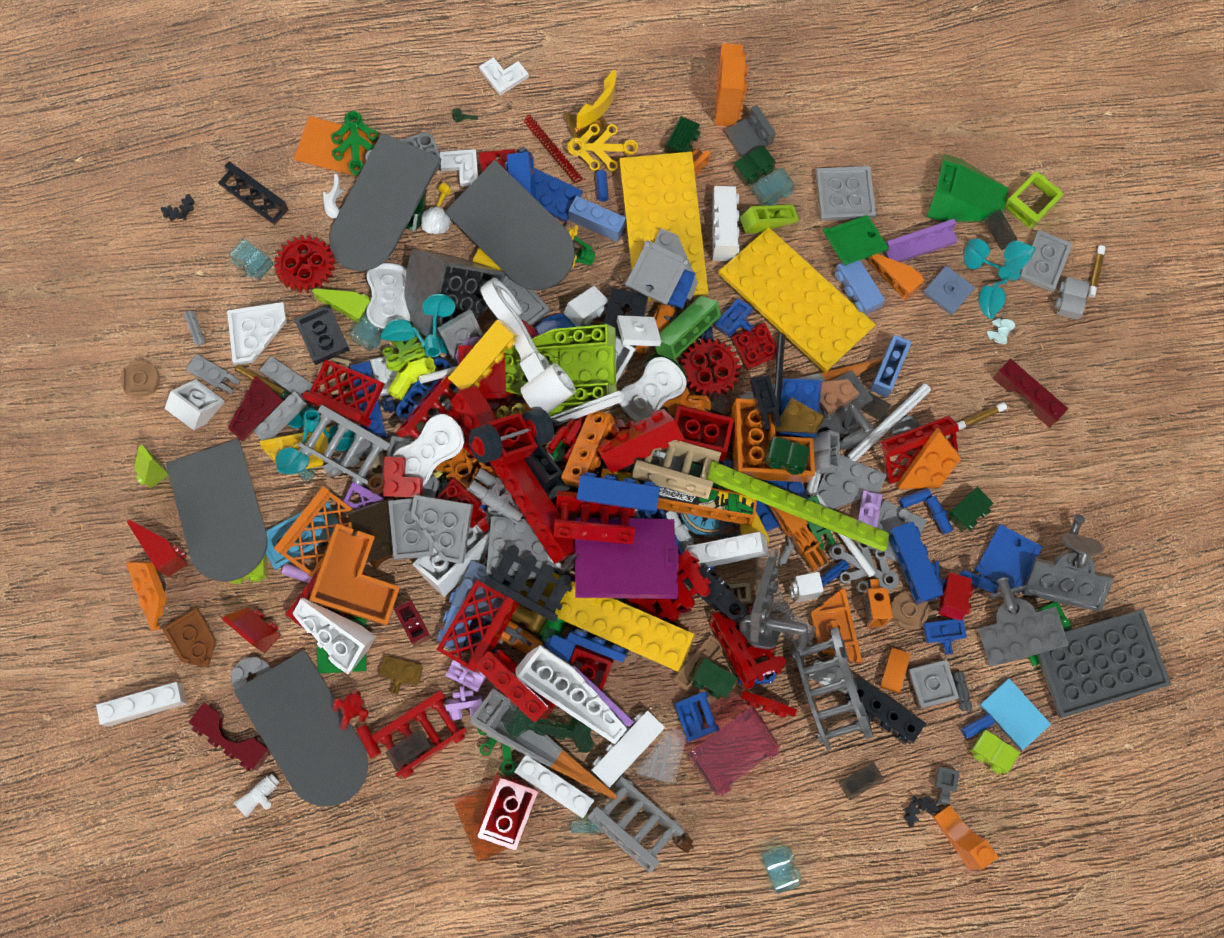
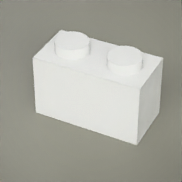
M593 286L568 302L564 314L576 327L588 326L595 317H601L605 314L609 300Z
M819 572L796 576L791 582V586H789L790 597L794 598L795 603L817 599L824 592Z

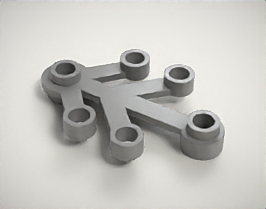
M857 542L858 549L861 550L863 556L876 572L873 577L879 579L880 587L887 588L888 590L896 588L899 578L895 572L889 569L886 560L887 551L883 552V557H879L877 554L880 550L877 549L874 552L875 558L880 563L881 571L874 567L869 546L867 545L863 548L860 542ZM834 544L830 547L828 555L832 560H846L849 564L860 569L851 573L843 572L839 576L842 584H848L852 580L868 576L857 559L846 553L843 546ZM838 548L841 552L840 555H836L834 549ZM847 575L849 577V580L844 581L842 579V576ZM886 577H891L892 583H887ZM865 581L859 582L856 587L857 591L864 594L868 590V583ZM860 584H864L866 586L865 591H862L860 589Z

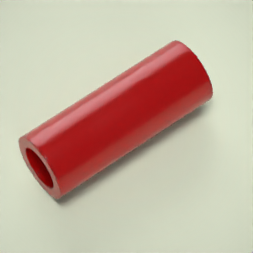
M366 724L356 729L370 759L380 755L381 751L372 738L368 725Z

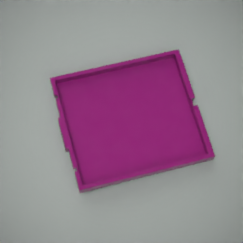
M575 518V521L581 522V518ZM589 518V522L601 524V518ZM609 518V524L621 525V518ZM629 519V526L635 527L633 545L575 539V557H578L575 558V598L677 599V571L679 562L678 546H676L674 519Z

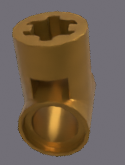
M519 605L511 620L523 625L525 630L538 636L547 618Z

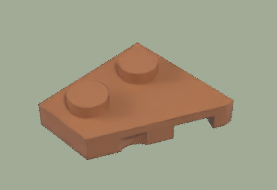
M848 379L822 382L820 406L827 415H830L856 399L860 393Z

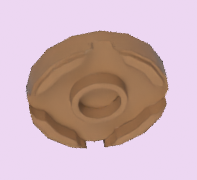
M134 361L128 364L129 366L126 369H123L120 377L121 386L132 397H147L154 393L159 386V372L154 365L147 361Z
M911 591L901 592L890 603L893 615L892 621L901 629H918L929 617V606H927V603L916 605Z

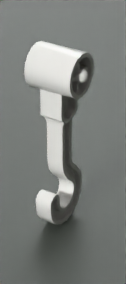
M492 278L481 287V293L489 308L499 320H503L519 335L516 338L517 343L515 347L521 357L520 365L529 381L521 387L523 398L532 410L540 408L549 413L576 393L575 386L570 377L558 364L553 363L550 365L548 360L538 352L519 317L523 310L511 291L496 278Z

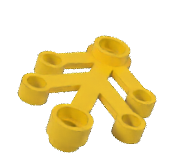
M591 124L588 131L581 138H572L568 142L567 149L569 153L573 156H580L589 165V169L592 172L598 171L600 163L597 160H593L586 151H593L607 165V170L614 172L618 168V163L612 160L605 152H624L626 155L631 156L638 150V144L634 140H627L624 144H604L611 136L616 135L618 128L614 124H610L594 143L586 142L592 136L598 135L600 128L597 124ZM591 128H597V132H592ZM609 128H614L615 132L610 133ZM573 145H578L580 149L575 150ZM627 146H632L633 151H628ZM596 163L598 167L594 169L591 167V164ZM610 163H613L615 165L614 169H611L609 167Z

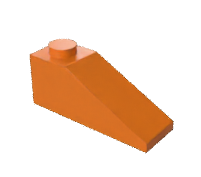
M876 254L869 257L867 261L904 300L916 292L925 281L922 274L913 267L885 256Z

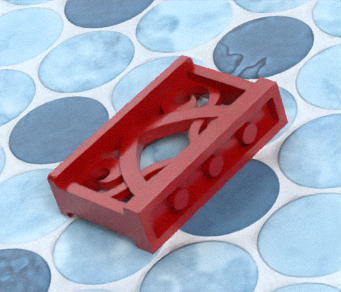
M502 649L494 653L486 652L475 667L533 722L541 718L547 719L557 705L525 685L516 676L518 664Z

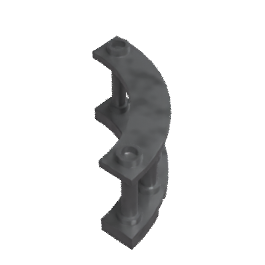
M838 627L830 629L832 637L828 641L806 647L805 652H799L795 649L797 640H794V649L791 650L794 661H797L804 689L819 730L817 732L820 744L824 743L827 751L831 750L829 739L851 732L863 731L866 739L874 737L870 720L863 702L860 701L857 693L858 688L854 675L848 665V655ZM829 648L836 650L837 656H834V659L805 667L804 656ZM836 666L837 668L841 667L843 678H840L841 681L811 689L807 675ZM840 689H848L851 698L848 703L818 711L814 697ZM848 711L856 712L858 718L856 723L826 731L822 719Z

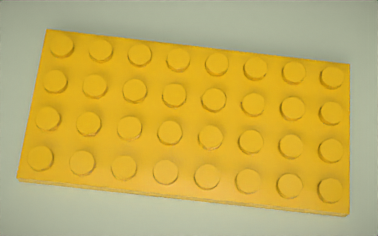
M692 152L620 158L631 272L644 248L646 240L654 243L661 228L678 235L691 268L696 273L695 277L698 284L692 297L708 296ZM648 297V301H655L654 299Z
M767 228L719 270L718 275L824 373H827L876 325L862 311L859 312L851 301L770 228Z

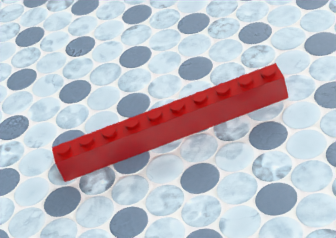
M477 385L459 391L451 400L452 405L470 432L474 428L481 427L487 422L498 419ZM521 459L497 468L493 461H490L496 474L511 494L517 507L526 518L554 564L575 554V539L553 537L555 519L561 520V515L526 461Z

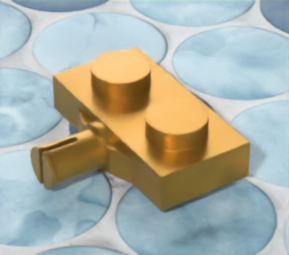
M384 656L379 676L393 681L390 693L398 695L401 684L418 686L423 665Z

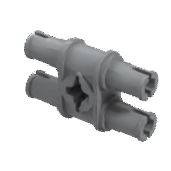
M481 468L476 474L475 479L489 488L487 489L476 482V480H473L467 491L481 499L483 505L486 504L494 509L498 515L503 514L517 523L523 514L509 504L511 502L516 505L511 494L507 491L499 477H494Z

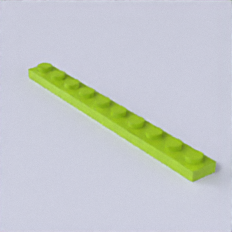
M712 461L709 465L706 480L713 481V483L884 552L888 548L889 533L717 462Z

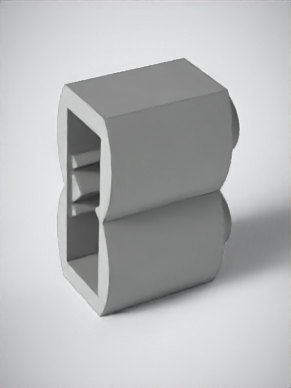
M1067 277L1064 282L1061 281L1058 292H1061L1060 298L1058 297L1055 303L1057 315L1076 320L1080 319L1085 308L1089 282Z
M828 430L817 433V437L813 438L816 473L823 474L839 470L841 443L839 433Z

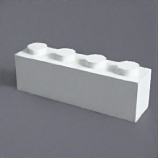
M761 532L684 547L685 551L688 549L697 555L701 566L705 563L708 567L769 556L766 536Z
M175 682L97 704L96 707L100 725L109 727L186 705L187 700L183 684Z
M649 711L645 714L640 712L633 720L635 722L633 727L630 729L627 726V730L623 733L617 744L611 743L606 749L608 753L602 759L599 756L593 762L592 766L594 768L592 772L608 788L616 782L665 729Z
M525 755L515 770V774L582 819L594 802L592 798L527 755Z

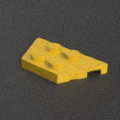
M331 427L325 428L328 433ZM308 432L305 445L307 444L309 438L312 435V433ZM322 432L313 449L324 454L328 447L329 437H326ZM304 433L259 442L264 452L276 463V456L281 450L294 448L298 452L300 451L301 447L298 444L302 442ZM312 454L308 456L309 464L306 469L323 466L325 461Z

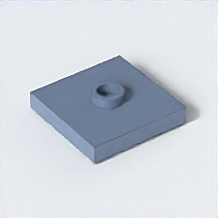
M945 266L925 289L923 294L952 316L973 292L975 287L948 266Z

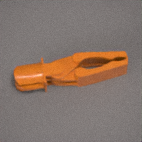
M768 505L784 533L794 541L793 543L799 552L798 555L804 557L813 572L822 567L824 563L829 562L819 546L821 542H818L813 533L807 528L806 525L808 523L806 520Z

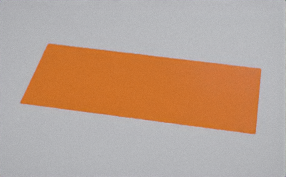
M309 116L293 160L353 175L349 170V163L352 161V146L343 153L344 157L342 160L336 161L332 156V151L341 144L335 145L332 142L331 135L337 132L343 125ZM358 129V134L370 144L375 145L377 141H369L367 134ZM351 130L342 136V143L351 135ZM359 145L360 160L364 166L366 163L365 156L368 151Z

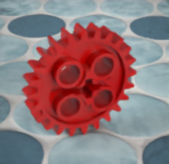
M301 235L300 240L294 237V242L287 240L288 246L281 245L283 251H277L280 257H275V261L278 264H275L274 267L277 270V277H279L281 283L284 282L286 288L290 286L292 291H295L297 288L299 293L305 289L308 294L310 288L316 289V286L323 288L322 282L329 283L327 277H333L330 271H335L333 264L336 261L333 258L334 254L330 246H326L324 240L320 242L318 237L312 240L311 235L305 239ZM308 250L307 253L300 254L302 251ZM316 261H322L320 264L315 265ZM295 263L294 267H288L290 264ZM305 274H310L309 277L302 278Z
M708 338L707 343L701 339L700 345L694 342L693 348L688 347V353H683L685 359H681L680 364L683 365L687 375L686 385L690 384V391L695 388V395L702 392V395L706 396V393H708L710 398H712L713 393L720 397L721 391L726 395L728 392L727 388L733 389V384L738 382L737 377H740L738 370L741 369V365H737L740 358H734L737 352H730L732 346L725 348V342L719 345L718 339L712 343L711 339ZM712 355H719L721 359L715 360L712 358ZM699 359L703 364L697 365L694 360ZM722 371L726 373L727 376L720 377L717 373ZM705 376L709 381L702 382L699 378Z

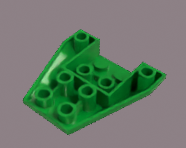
M943 154L939 167L940 174L934 196L930 202L927 218L941 222L955 219L956 222L1001 221L1009 188L961 158Z

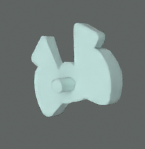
M1000 318L992 321V324L998 327V332L987 331L989 340L993 339L996 343L1007 344L1008 334L1015 328V323L1010 319L1001 320Z

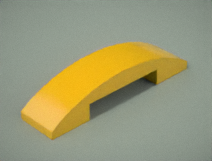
M612 70L604 80V92L594 105L591 106L586 103L577 114V128L580 129L595 122L610 107L616 90V70Z

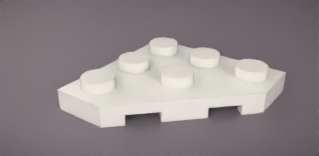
M283 302L227 311L233 364L253 363L286 324V311Z

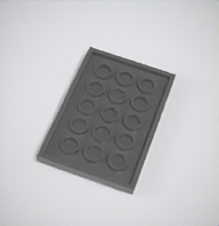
M1144 609L1067 631L1065 634L1069 646L1037 654L1059 719L1171 685Z

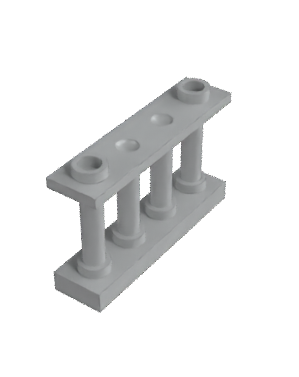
M321 405L317 411L321 413V420L307 444L299 442L300 451L308 456L313 454L353 477L352 481L361 486L363 483L368 484L369 480L364 477L378 453L382 452L383 449L387 451L391 444ZM333 420L339 423L337 426L338 430L324 454H321L314 450L313 447L327 423ZM351 430L356 433L354 436L356 438L341 464L330 458L344 433ZM367 439L373 443L371 446L373 448L357 474L348 469V466L361 443Z
M621 777L615 784L619 788L616 792L617 800L611 798L603 809H599L596 806L587 818L644 869L651 873L660 863L657 860V854L672 836L678 839L677 836H681L684 830L677 821L671 820L640 793L629 779ZM627 795L635 803L623 818L615 823L609 814L621 799ZM643 809L650 818L635 836H630L625 832V827L638 811ZM657 822L666 831L651 850H646L641 846V841Z

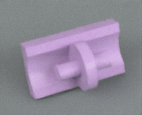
M863 490L858 515L859 521L877 528L883 494Z
M454 660L445 675L476 692L479 691L485 679L482 673L477 674Z
M462 685L460 686V692L453 693L452 700H446V711H449L452 720H457L463 717L462 709L469 708L470 717H472L482 704L483 697L482 695L473 696V690L465 691V687Z

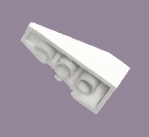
M304 598L300 599L293 612V615L307 633H312L318 641L316 644L320 649L323 647L330 656L328 659L348 675L368 652L376 638L374 634L361 625Z

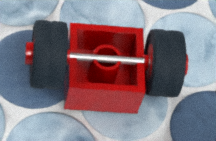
M538 408L525 412L523 415L519 412L490 421L481 427L472 429L469 434V444L474 457L480 463L493 461L497 468L527 458L539 445L550 442L554 435V427L548 413Z

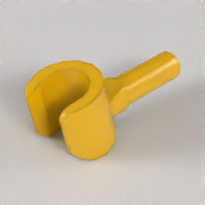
M442 182L438 187V191L442 193L436 204L438 207L441 206L444 198L451 193L449 185L445 182Z

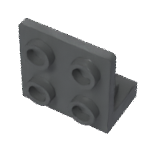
M758 105L751 107L749 117L725 129L726 135L741 157L750 154L760 146L764 145L767 147L773 144L776 134Z

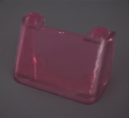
M751 706L690 752L687 758L715 796L718 794L724 796L732 790L731 784L767 757L771 760L780 753L778 751L780 745L754 706Z

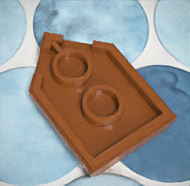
M196 607L163 627L162 630L180 662L209 668L217 640Z

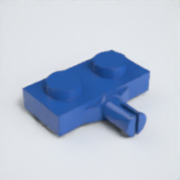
M738 298L715 323V328L728 337L740 327L750 332L754 325L747 322L746 318L753 312V308Z
M954 619L923 624L926 644H944L945 655L954 654L951 642L967 638L963 619L961 621Z

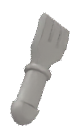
M790 536L787 538V546L784 547L785 549L778 559L780 566L786 565L791 552H793L795 545Z

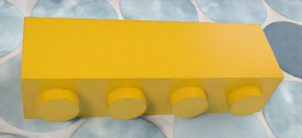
M496 320L448 379L460 390L475 385L479 388L481 385L479 382L482 378H487L491 374L493 365L503 360L505 357L504 352L514 347L517 343L516 338L519 335L503 320Z

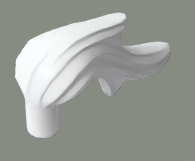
M334 174L332 190L328 194L323 192L324 209L330 218H337L341 209L337 208L336 199L344 192V190H340V181L337 174Z

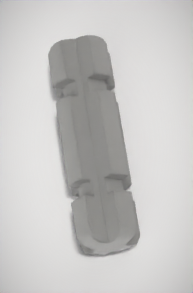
M194 311L185 312L184 317L187 320L194 344L196 346L205 344Z

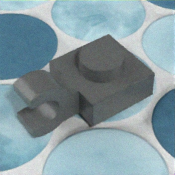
M944 767L937 768L935 788L940 789L937 799L938 804H949L950 791H957L959 771Z

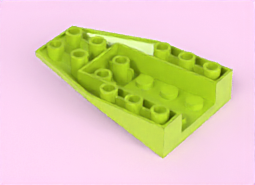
M605 324L558 328L532 338L538 352L548 360L550 365L553 363L558 364L570 377L575 386L576 393L558 406L581 405L617 391L615 327ZM514 346L510 350L507 349L505 351L506 391L523 396L521 387L529 381L520 365L521 357Z

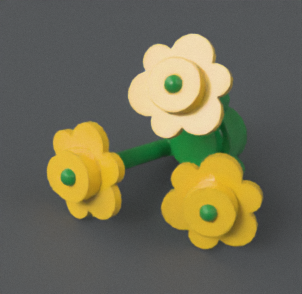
M577 225L569 227L567 231L571 235L572 240L574 239L584 248H580L577 255L575 254L571 269L574 268L575 262L592 265L596 255L592 251V246L587 245L576 236L578 233Z

